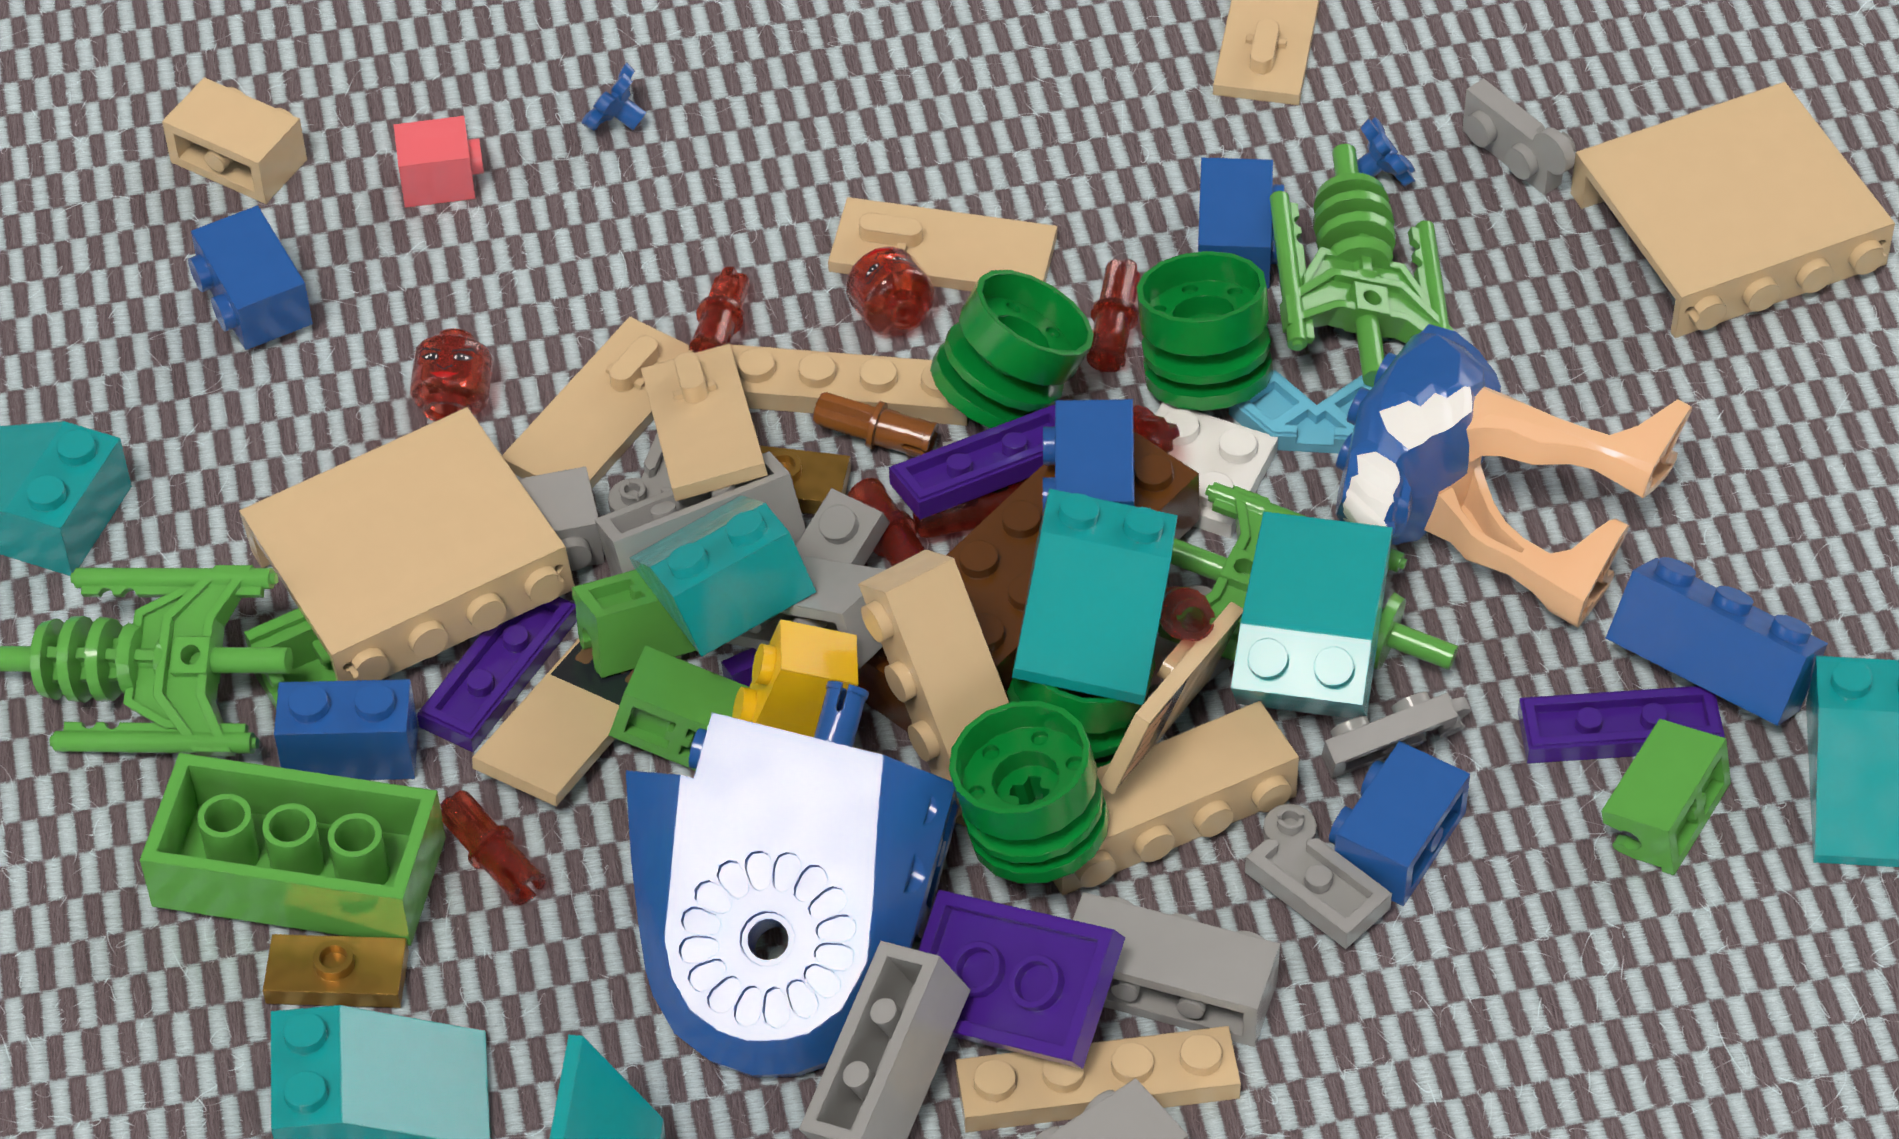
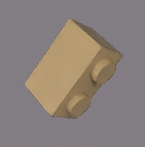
M205 77L162 121L171 163L264 204H267L307 161L300 118L293 116L285 109L274 108L246 96L236 88L223 86Z

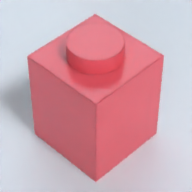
M464 116L393 124L405 208L476 199L472 175L484 173L479 138L467 139Z

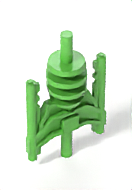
M1340 144L1332 151L1335 177L1323 183L1315 196L1313 229L1318 252L1307 270L1303 244L1297 240L1302 234L1301 227L1295 223L1299 218L1298 203L1290 202L1288 193L1284 191H1276L1270 195L1282 302L1279 305L1283 333H1286L1288 348L1294 351H1300L1307 344H1312L1315 339V327L1329 325L1356 333L1363 383L1373 387L1377 371L1385 358L1382 336L1396 338L1407 343L1413 335L1422 332L1428 324L1452 331L1453 328L1449 325L1434 224L1431 221L1423 220L1408 231L1409 244L1415 248L1411 255L1412 262L1418 266L1413 277L1404 263L1392 261L1393 250L1396 244L1395 221L1388 195L1382 183L1373 176L1359 173L1355 147L1351 144Z
M1214 482L1213 485H1208L1205 495L1208 496V501L1213 503L1212 511L1235 519L1237 542L1228 558L1174 538L1170 564L1212 579L1216 583L1210 593L1184 611L1163 604L1158 627L1159 637L1177 644L1187 633L1199 639L1230 602L1244 608L1263 511L1297 516L1305 515L1273 504L1269 498L1233 485V488ZM1391 548L1388 572L1392 570L1398 573L1400 569L1404 570L1408 560L1404 558L1405 553ZM1394 592L1390 596L1385 608L1382 607L1374 669L1379 670L1392 648L1450 670L1456 657L1458 646L1402 625L1401 621L1406 599ZM1241 619L1221 656L1234 662Z
M215 565L213 568H75L74 572L71 573L70 580L75 588L81 589L83 597H102L106 591H112L115 597H125L128 592L135 591L138 597L160 598L136 609L133 623L128 622L124 626L117 619L101 616L95 621L86 616H72L65 623L61 619L55 618L43 621L38 625L34 632L31 646H0V672H31L34 687L38 694L43 697L58 700L64 695L68 701L86 703L94 697L96 701L108 702L116 700L123 692V704L153 722H120L114 729H109V725L105 722H96L95 726L87 729L82 722H64L63 731H55L49 739L50 746L53 747L55 752L196 753L199 756L254 754L256 749L259 748L260 741L255 733L248 732L249 726L247 724L223 722L216 704L221 673L290 674L294 663L293 652L289 647H223L225 626L241 598H264L265 589H273L275 584L278 583V574L275 573L273 568H255L253 565Z

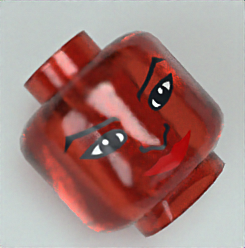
M886 246L868 252L853 265L847 277L846 294L852 307L864 323L879 335L893 337L907 334L920 326L929 316L934 305L935 289L930 277L916 259L902 248Z
M445 329L440 331L438 335L424 339L416 347L414 353L410 397L418 408L423 410L424 415L432 421L440 420L466 407L469 408L473 415L480 413L489 401L493 367L492 354L471 333L462 329Z

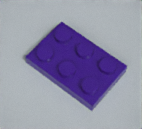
M938 890L919 951L940 956L970 989V993L951 1035L952 1037L1083 1069L1126 937L1114 929Z

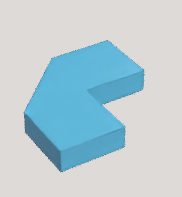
M1274 370L1267 387L1252 399L1229 407V415L1244 427L1269 434L1271 437H1278V450L1339 454L1345 440L1353 433L1354 425L1347 422L1349 408L1362 387L1371 390L1372 387L1363 383L1361 375L1316 405Z

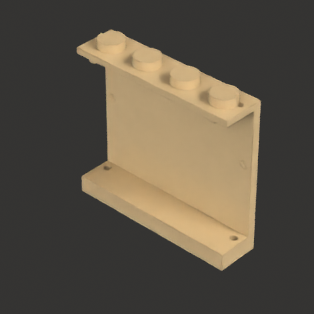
M1786 82L1575 153L1570 194L1581 209L1605 201L1676 299L1671 325V334L1674 338L1698 330L1711 329L1726 320L1752 311H1763L1775 303L1804 293L1817 292L1832 283L1858 274H1869L1878 267L1887 265L1895 222Z
M468 407L239 510L254 557L261 568L271 564L278 574V577L329 655L337 681L382 680L420 661L434 657L440 652L482 632L494 629L498 625L542 604L549 603L557 597L572 591V587H575L565 545Z

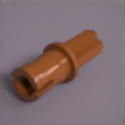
M828 392L821 393L813 412V421L816 424L866 440L865 446L868 449L873 450L876 446L905 453L912 457H917L934 449L939 424L936 422L911 417L888 409L887 402L879 401L876 407Z

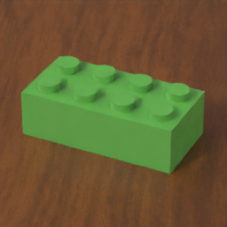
M179 753L142 852L140 863L152 907L342 936L406 938L408 946H411L446 837L437 790Z

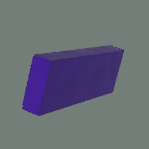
M1055 405L889 467L890 485L920 520L1027 479L1044 464L1043 427H1055Z
M557 597L553 601L514 617L494 629L482 632L417 713L419 728L474 753L577 622L575 604Z
M1700 686L1519 698L1517 712L1527 764L1636 757L1659 719L1725 738L1716 694Z

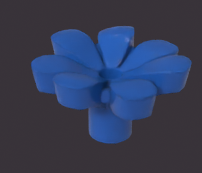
M628 63L623 65L618 80L611 89V94L607 91L602 93L594 103V108L585 114L581 121L584 126L595 131L601 123L612 120L615 117L633 131L647 112L629 99L631 95L630 85L633 82L631 77L635 70Z
M1376 117L1372 120L1368 118L1360 128L1368 139L1367 148L1369 152L1357 160L1359 173L1375 177L1381 171H1384L1385 173L1395 175L1403 186L1415 182L1411 174L1415 172L1412 163L1405 156L1397 154L1398 151L1386 136L1382 123Z

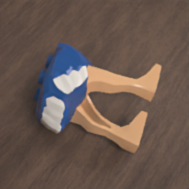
M1428 324L1422 332L1413 335L1398 355L1389 352L1385 356L1375 376L1372 389L1368 390L1362 387L1349 408L1347 422L1353 424L1354 428L1353 433L1347 437L1336 460V468L1342 470L1343 474L1337 494L1335 515L1340 521L1393 527L1391 545L1418 541L1427 532L1449 541L1467 561L1509 575L1533 592L1549 612L1578 628L1613 580L1615 573L1609 568L1627 534L1629 525L1617 519L1609 520L1571 550L1549 553L1523 538L1501 515L1493 501L1481 467L1485 456H1502L1531 465L1571 464L1593 469L1644 498L1659 486L1674 466L1678 453L1673 451V448L1690 416L1692 406L1677 399L1636 427L1611 435L1591 430L1552 416L1501 393V385L1497 374L1477 348L1456 331Z

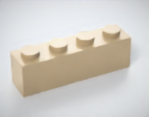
M924 550L858 584L866 603L861 608V614L869 633L877 642H881L889 665L885 667L884 672L888 685L898 700L905 703L912 725L908 726V735L913 748L921 759L928 762L932 774L952 781L949 773L951 748L964 727L985 711L1007 704L1009 700L955 559L930 550ZM960 806L956 823L966 826Z
M1261 701L1155 744L1114 794L1102 788L1103 797L1109 811L1107 836L1096 855L1073 874L1053 880L1062 896L1082 887H1095L1119 871L1143 861L1153 862L1159 860L1173 848L1202 836H1215L1223 832L1232 823L1260 811L1269 812L1278 805H1284L1289 799L1296 797L1299 756ZM1110 763L1097 768V776L1100 783Z

